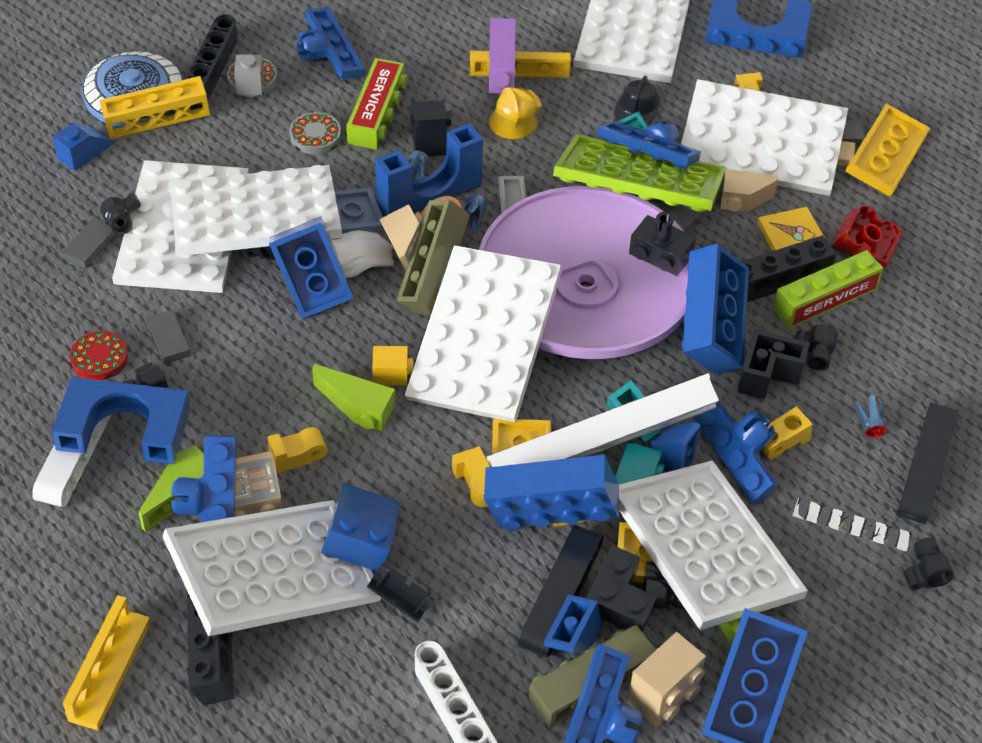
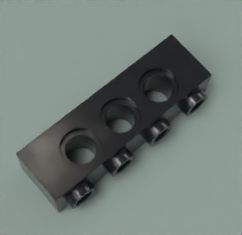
M822 235L743 260L742 262L749 267L747 302L777 293V289L834 265L835 251Z
M187 591L189 690L203 706L234 699L232 633L227 632L208 636Z

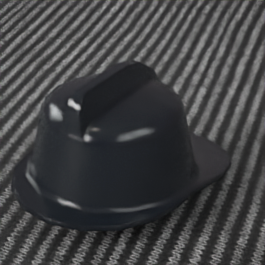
M646 75L642 79L628 82L615 107L614 115L617 121L638 111L647 125L654 119L661 99L657 94L655 85L648 81Z

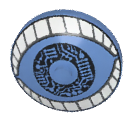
M127 51L111 55L96 63L85 75L82 83V95L88 111L97 119L105 122L99 100L182 81L184 78L179 67L173 61L160 54L147 51ZM168 110L163 115L169 116L175 110ZM144 116L141 117L138 121L145 122L148 121L151 117ZM119 122L111 125L123 127L126 123Z

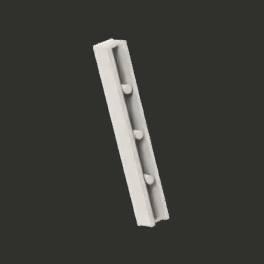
M708 373L487 456V462L490 467L587 457L716 408L715 403L719 400Z

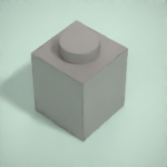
M236 55L234 73L237 95H262L264 80L262 55Z

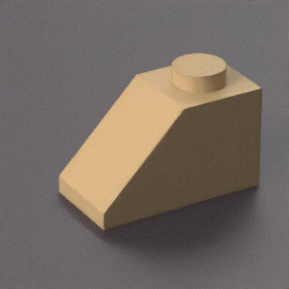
M726 169L720 209L733 212H748L775 197L778 176Z

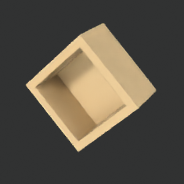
M678 632L674 633L633 671L628 704L640 710L642 716L656 728L664 720L670 722L678 714L679 706L684 701L691 702L701 690L699 686L700 681L705 673L703 667L706 656Z

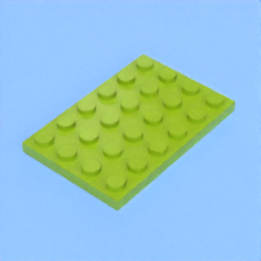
M576 134L556 163L553 176L560 177L564 182L572 183L579 181L586 183L591 188H610L618 194H637L641 199L653 200L655 198L664 200L668 205L679 206L682 204L691 206L692 210L705 212L706 210H712L724 181L727 167L698 161L687 168H679L674 166L673 162L653 159L650 157V154L631 151L628 149V146L622 144H611L606 140Z

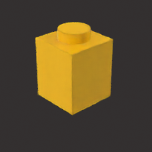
M373 346L372 369L374 383L384 386H407V377L412 375L413 358H408V346Z

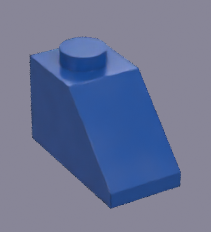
M75 123L70 124L53 136L57 159L74 171L114 144L112 139L98 129Z
M693 422L667 426L660 436L657 434L653 437L649 448L662 451L660 463L665 465L664 471L670 472L691 465L695 459L700 424Z
M568 594L544 640V646L571 653L586 651L594 644L603 626L598 601Z

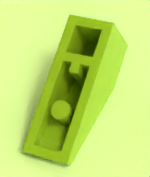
M314 364L312 367L313 385L354 423L359 424L365 429L383 431L395 407V389Z
M196 445L178 453L175 463L167 465L138 511L141 527L145 532L175 513L172 509L171 500H174L177 495H172L171 491L176 479L179 477L200 478L203 476L204 453Z

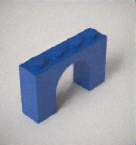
M713 0L706 43L790 57H803L812 2L788 0L783 20L775 25L764 27L749 24L738 15V0Z
M471 123L447 131L445 159L434 173L423 179L412 181V166L400 150L376 158V200L381 211L387 216L408 204L412 211H416L426 207L429 200H435L443 196L452 197L482 185L483 138Z
M71 377L52 429L55 449L57 451L85 454L93 430L99 421L114 413L132 412L148 420L142 438L144 461L167 464L175 463L190 413L187 390Z

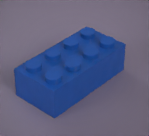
M718 243L690 251L687 267L688 283L686 289V312L684 315V339L682 341L683 353L714 374L743 368L749 267Z
M605 455L486 467L484 501L500 528L516 530L525 526L545 527L555 523L575 524L585 520L605 521L609 518L619 517V484Z
M745 608L701 734L724 743H770L808 630Z

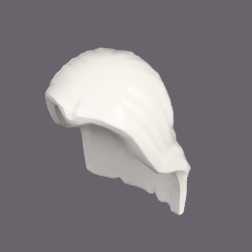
M356 230L342 234V238L331 239L346 278H353L371 267L394 266L393 253L391 252L393 249L392 244L377 233Z

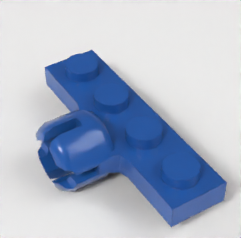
M330 8L307 9L305 18L312 30L302 31L298 34V37L303 38L299 39L296 43L300 58L305 61L328 58L340 79L363 77L365 67Z
M613 120L598 126L597 136L605 138L608 143L628 146V149L631 151L645 152L650 154V157L653 159L673 162V165L679 168H687L700 159L701 151L673 141L679 138L677 128L670 122L659 121L650 125L646 130H639Z
M718 401L715 403L716 408L693 416L696 423L701 425V430L753 504L758 505L779 486L759 456L761 449L774 438L775 428L772 425L768 429L767 427L771 422L763 414L755 411H750L738 424H735L721 402Z
M204 436L203 476L200 478L179 477L174 481L171 494L177 496L174 500H171L173 512L176 514L198 515L201 517L202 522L235 517L237 436Z
M603 644L597 645L564 743H602L604 739L614 743H634L640 732L626 726L633 727L635 724L642 727V713L636 708L621 703L618 699V692L631 656Z

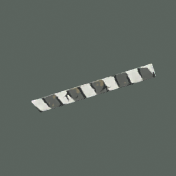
M798 498L792 515L906 552L912 534L902 529L802 498Z

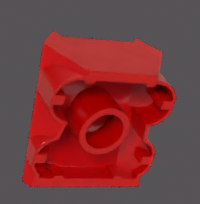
M863 205L859 209L855 208L848 213L830 246L854 255L867 250L882 267H886L903 231L899 230L897 225L889 220L881 221L877 219L875 210Z

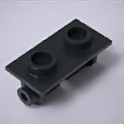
M384 564L379 566L367 588L416 622H419L426 609L434 601L430 596L431 593L425 591L414 582L407 585L405 583L407 577L392 568L390 564L388 567Z

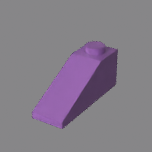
M490 18L488 95H501L504 88H514L516 19Z

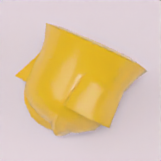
M504 88L497 100L496 109L489 118L491 130L496 135L506 139H520L530 135L537 128L538 120L536 113L542 107L538 96L532 90Z

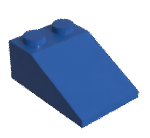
M321 216L270 236L269 245L302 319L354 298Z
M343 482L321 553L377 571L379 566L384 564L390 551L400 502Z

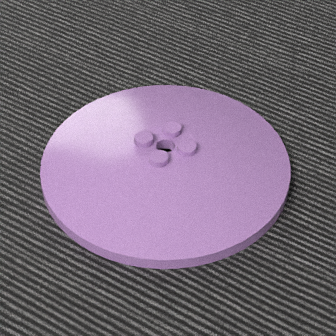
M570 186L546 190L526 197L505 210L491 224L482 239L479 248L482 251L561 265L562 273L539 345L541 350L580 359H606L625 356L657 344L674 332L684 321L688 283L687 267L689 262L680 274L675 276L629 254L631 235L647 215L656 218L657 214L664 212L657 206L628 193L618 194L609 188H591L588 186ZM674 221L673 227L683 231V229ZM588 282L591 283L592 286L584 287L580 283Z

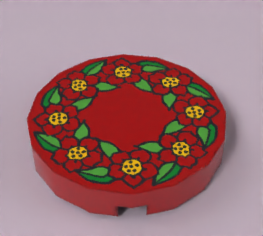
M96 331L80 337L72 345L70 359L78 376L92 380H106L107 376L113 374L114 377L125 368L128 361L126 343L120 336L112 332Z

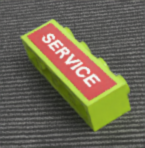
M379 58L374 59L347 124V144L377 150L380 141H385L387 124L392 123L394 118V106H399L401 89H405L407 86L408 75L404 74V63Z
M866 250L777 289L773 311L789 329L877 290L883 267Z

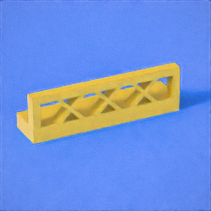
M470 51V76H489V51ZM515 51V77L569 78L570 53Z
M201 76L99 100L110 139L210 115L207 95ZM202 103L203 108L189 109L193 104ZM168 110H176L174 115H163ZM144 116L151 117L148 121L145 122L138 121L141 117ZM126 123L123 127L112 129L111 124Z
M117 595L63 701L68 722L99 730L151 624L150 617L129 611L126 597Z

